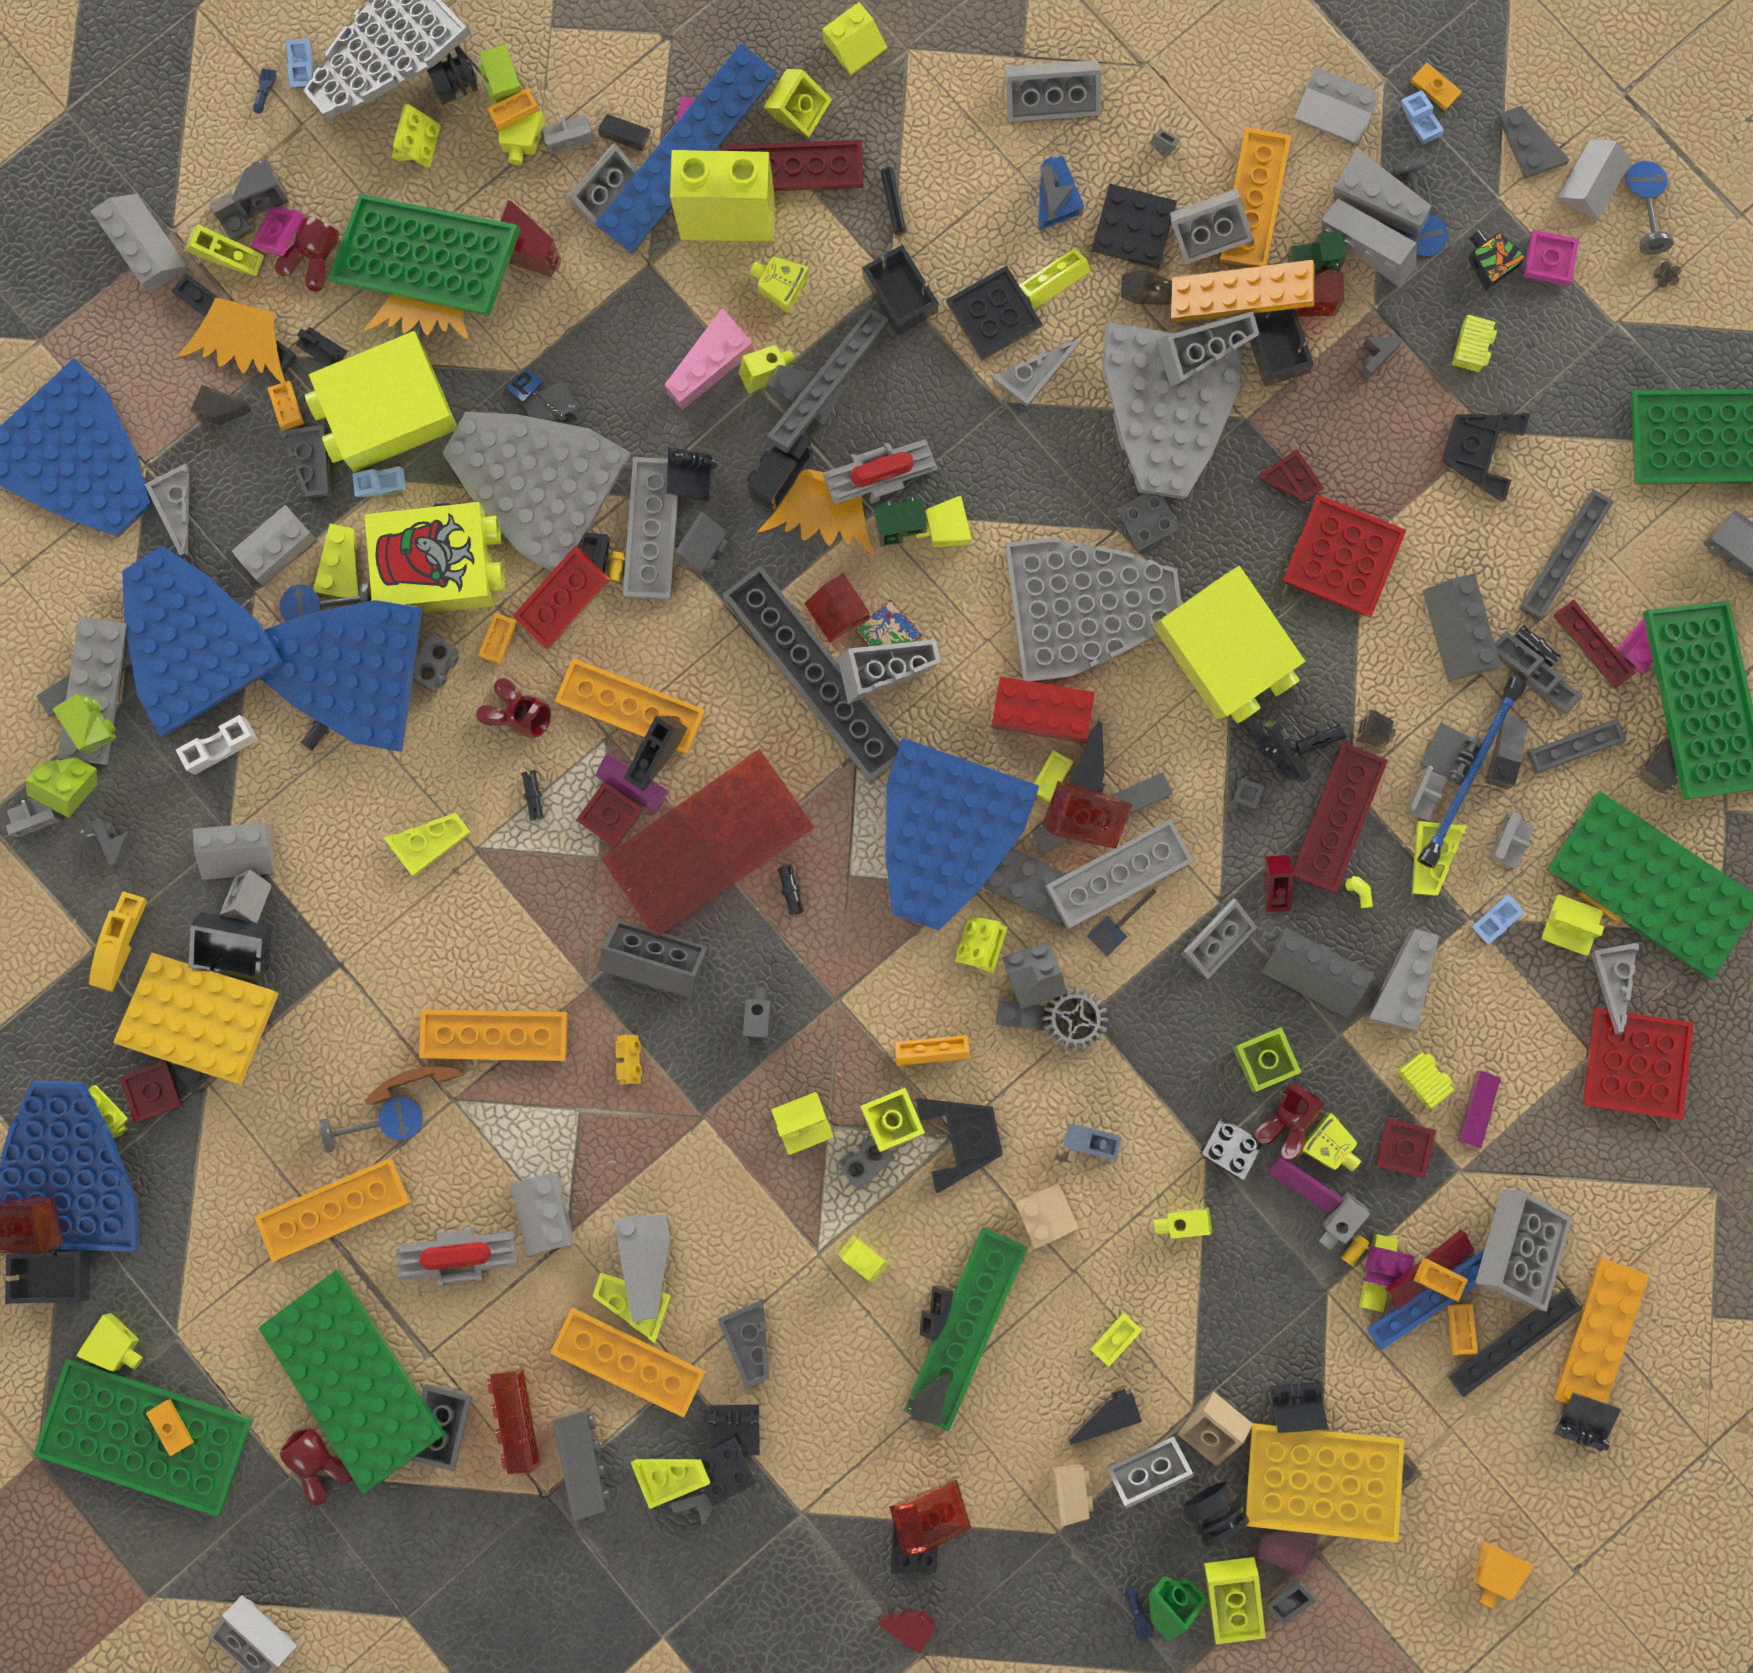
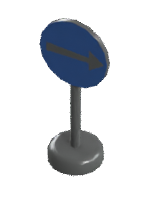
M1414 158L1393 166L1395 175H1409L1412 191L1420 196L1414 173L1425 168V158ZM1430 214L1418 238L1406 233L1407 238L1417 243V255L1422 257H1431L1438 254L1445 247L1448 239L1444 223L1438 217Z
M1636 162L1630 166L1626 173V184L1634 195L1646 198L1651 233L1640 240L1639 249L1645 255L1660 254L1669 250L1673 246L1674 241L1670 233L1657 232L1652 198H1656L1664 192L1668 185V177L1665 170L1654 162Z
M370 581L362 583L360 596L322 601L316 591L307 585L292 586L284 592L280 600L282 616L286 621L308 613L321 611L322 606L372 601Z
M395 1097L388 1100L382 1106L379 1112V1121L332 1131L328 1119H320L319 1125L325 1152L329 1153L335 1149L334 1137L375 1127H380L386 1136L394 1140L409 1139L420 1130L423 1119L422 1111L414 1100L407 1097Z

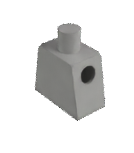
M1347 1191L1342 1196L1343 1201L1328 1215L1323 1223L1327 1231L1319 1241L1330 1250H1332L1338 1240L1346 1244L1370 1215L1367 1207ZM1340 1222L1345 1223V1225L1342 1228L1336 1227L1337 1224Z

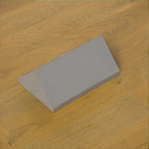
M1590 139L1556 199L1598 221L1631 163L1630 158L1620 143L1616 140Z
M613 144L568 195L572 208L596 228H598L595 225L597 220L638 171L616 144Z
M1232 899L1180 955L1206 979H1209L1251 935L1257 926L1238 901Z
M1174 1436L1107 1468L1126 1509L1194 1477Z

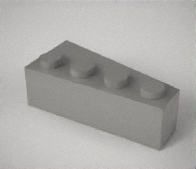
M1358 148L1353 153L1334 190L1333 200L1340 199L1366 215L1417 238L1429 218L1431 210L1429 203Z
M1337 199L1322 218L1323 233L1342 230L1345 249L1398 287L1402 286L1415 269L1417 256L1416 242L1344 201Z
M1253 311L1167 335L1158 340L1157 343L1170 387L1184 381L1214 361L1258 336L1259 331Z
M935 639L850 648L838 658L848 704L927 673L941 662Z
M1417 929L1408 933L1391 970L1388 972L1364 1020L1411 1032L1418 1030L1439 935Z

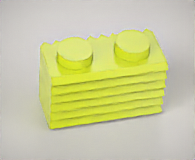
M1471 315L1465 317L1452 361L1453 366L1479 372L1483 366L1488 365L1491 352H1488L1489 344L1494 343L1497 330H1494L1495 322Z
M1420 1052L1401 1066L1397 1073L1426 1108L1433 1109L1455 1091L1451 1087L1453 1081L1446 1073L1443 1072L1441 1074L1435 1067L1437 1062L1429 1053L1425 1055V1053Z

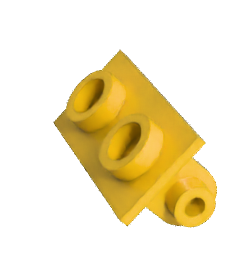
M639 1035L617 1036V1041H615L616 1058H624V1062L616 1063V1079L619 1080V1085L641 1084L642 1068L640 1066L639 1053L641 1051Z

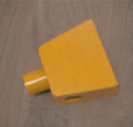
M1483 1541L1474 1576V1582L1485 1588L1479 1602L1494 1609L1499 1595L1512 1600L1532 1571L1533 1565Z

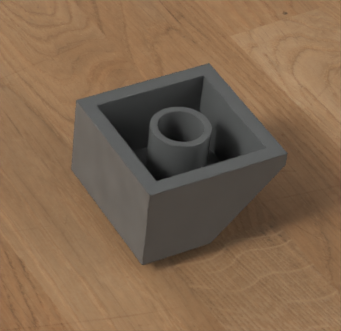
M1049 942L1002 957L1007 977L1021 1009L1067 994L1061 969Z

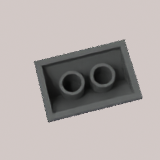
M426 1384L422 1398L446 1435L411 1461L455 1471L473 1396L456 1388Z

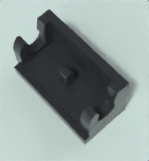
M586 532L582 552L606 573L611 540L608 534Z

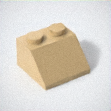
M1059 1183L1014 1202L1034 1249L1079 1229Z
M1213 1392L1199 1405L1179 1431L1178 1436L1217 1467L1243 1444L1253 1423Z
M1082 1464L1052 1467L1057 1513L1061 1526L1090 1519L1089 1512L1093 1511L1092 1497L1087 1496L1086 1486H1090L1089 1471H1084Z

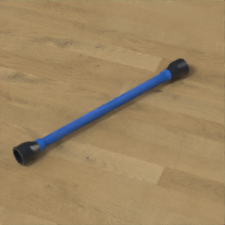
M1509 677L1504 687L1501 706L1482 741L1483 743H1481L1437 833L1432 837L1430 843L1422 849L1417 859L1422 865L1433 869L1436 867L1441 856L1443 839L1460 809L1506 714L1512 708L1514 702L1522 696L1527 687L1523 680Z

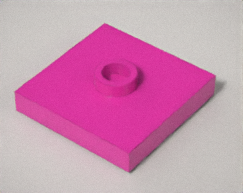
M271 206L251 244V248L258 252L284 256L304 215L299 211Z
M1533 230L1530 235L1522 277L1569 286L1572 280L1579 239Z

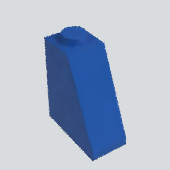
M1056 156L1050 157L1041 164L1038 207L1039 231L1083 214L1084 204L1064 156L1058 158ZM1052 165L1053 173H1057L1059 187L1074 185L1073 194L1053 220H1048L1041 180L1042 166Z

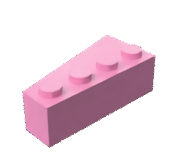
M723 308L665 383L668 395L681 410H684L739 365L742 361V356L754 352L751 340Z

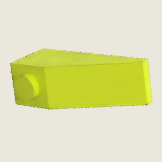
M199 224L192 229L184 250L206 261L254 277L257 276L264 258L263 254Z

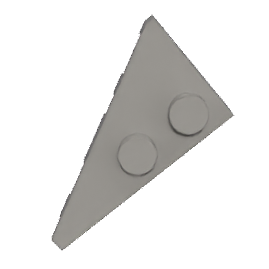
M1075 340L1064 343L1053 351L1044 352L1030 358L1025 363L1013 366L1010 370L994 374L992 380L1028 407L1079 346V342Z
M186 464L145 484L182 558L188 555L190 469Z
M1638 943L1595 950L1591 953L1615 1034L1623 1033V1028L1627 1021L1626 1010L1632 992V976L1636 968L1634 962L1636 952L1639 950Z

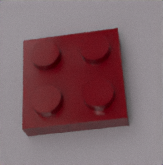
M603 782L576 821L616 849L644 810L609 784Z
M164 1060L119 1077L134 1123L145 1121L183 1106L168 1061Z
M1386 1118L1375 1166L1425 1178L1436 1130Z

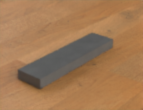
M1618 719L1529 750L1526 753L1534 773L1538 774L1627 740Z

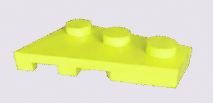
M335 524L329 525L313 588L317 594L334 598L360 596L356 563V539L353 528Z
M454 813L428 822V824L405 830L402 833L390 835L384 839L410 874L416 876L472 832L459 815Z
M1417 822L1412 894L1437 896L1439 894L1450 863L1467 826L1450 825L1443 839L1444 843L1441 847L1440 859L1433 869L1422 865L1417 859L1422 849L1435 836L1441 823Z
M600 1272L593 1293L595 1299L627 1321L636 1330H639L653 1343H656L671 1298L670 1294L662 1292L658 1318L632 1322L624 1279Z
M636 1459L631 1461L649 1509L710 1484L701 1459Z

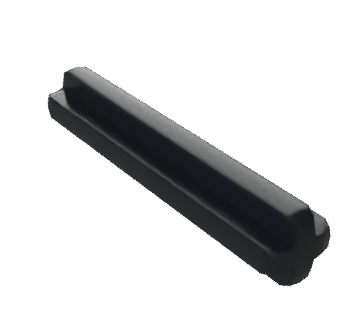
M882 168L881 177L895 235L904 234L906 226L893 168Z

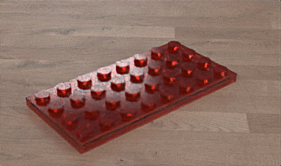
M758 749L602 858V861L655 938H658L812 831L815 827L761 749Z

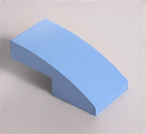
M309 38L285 40L290 88L305 87L313 78L314 73L311 41Z
M1422 90L1401 100L1408 121L1422 145L1443 136L1444 129L1433 114L1434 107Z
M400 466L381 471L371 469L352 474L355 497L381 496L406 491L404 469Z
M1507 894L1485 913L1472 928L1489 945L1525 912Z

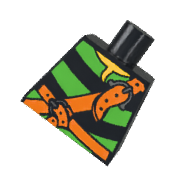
M1478 230L1469 238L1476 248L1468 259L1486 291L1520 267L1527 258L1520 249L1500 232L1488 239L1481 230Z

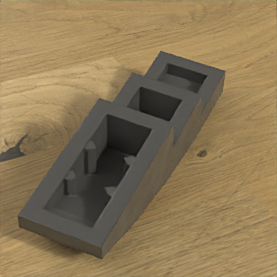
M1507 631L1495 642L1499 659L1527 685L1565 715L1582 698L1580 692L1563 681L1562 675L1544 663V658Z

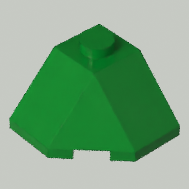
M1163 1576L1149 1593L1151 1623L1169 1641L1189 1628L1208 1599L1191 1580L1183 1579L1176 1581L1172 1580L1171 1577Z

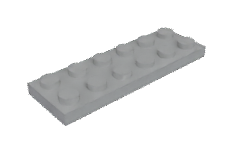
M633 457L623 587L624 598L671 600L679 496L666 494L668 459Z
M78 617L66 700L77 693L89 696L92 699L95 698L103 709L101 714L104 719L108 718L114 725L127 640V623ZM62 725L57 758L68 759L76 757L83 762L108 765L111 742L94 753L80 751Z
M1169 819L1044 887L1066 928L1069 929L1192 863L1194 860L1174 823Z

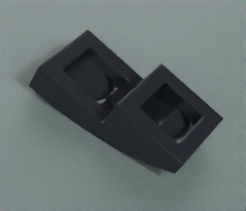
M932 1286L930 1310L921 1311L919 1335L932 1341H937L949 1316L953 1290L943 1286Z

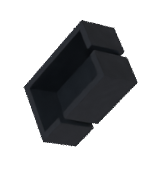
M903 244L884 254V265L886 268L883 269L881 257L862 267V278L889 319L897 335L938 313L939 302L929 286H925L924 278Z
M1296 309L1253 313L1259 335L1249 340L1264 387L1309 374L1314 363L1308 345H1304L1306 339Z
M801 435L787 453L776 446L771 448L770 451L766 450L760 459L761 465L757 471L753 470L747 479L750 498L775 512L811 457V441Z
M200 912L190 924L188 968L210 972L220 957H223L215 967L214 972L260 981L269 969L270 949L268 948L271 945L272 926Z
M90 1250L16 1252L6 1254L5 1276L19 1275V1280L5 1281V1304L80 1302L89 1300Z

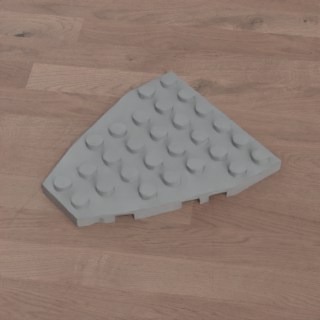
M368 0L369 2L362 12L357 9L353 14L355 16L354 23L348 27L344 26L324 55L328 60L323 68H316L313 78L308 82L303 91L327 119L333 118L376 99L433 67L444 59L456 46L462 43L471 32L441 0Z
M1108 322L1105 325L1102 373L1103 377L1107 379L1109 387L1107 393L1109 399L1112 400L1114 408L1113 418L1122 451H1126L1130 462L1128 466L1135 477L1138 492L1185 499L1211 458L1239 392L1242 345L1184 381L1170 387L1157 341L1174 333Z
M480 412L464 413L443 451V455L471 498L481 504L487 516L498 517L500 531L517 551L551 572L574 546L579 548L585 538V533L590 529L632 454L589 428L518 414Z
M1055 537L1005 543L1022 679L1025 681L1043 682L1072 678L1134 649L1157 634L1152 626L1154 623L1182 605L1176 568L1159 565L1150 559L1147 561L1126 551L1101 546L1092 547L1082 545L1080 542L1062 541L1060 538Z

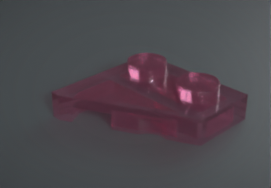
M1287 1530L1263 1532L1255 1557L1305 1575L1318 1534Z

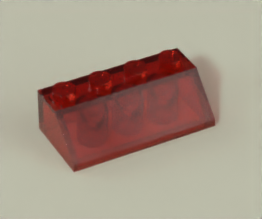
M523 1366L493 1372L490 1374L487 1384L489 1393L494 1395L495 1404H492V1413L494 1419L498 1418L499 1428L496 1429L498 1443H502L504 1453L501 1454L502 1467L507 1469V1474L533 1472L541 1464Z

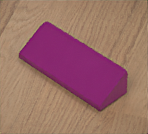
M605 754L595 776L657 812L669 791L654 781L648 785L645 791L640 790L624 779L629 767L610 755Z
M1481 1070L1476 1071L1458 1135V1142L1482 1148L1500 1084V1077Z
M1277 1157L1268 1171L1269 1174L1326 1213H1331L1343 1201L1340 1196L1283 1157Z

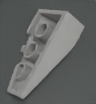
M635 1215L615 1219L617 1242L632 1322L658 1318L662 1283L671 1242L667 1216Z

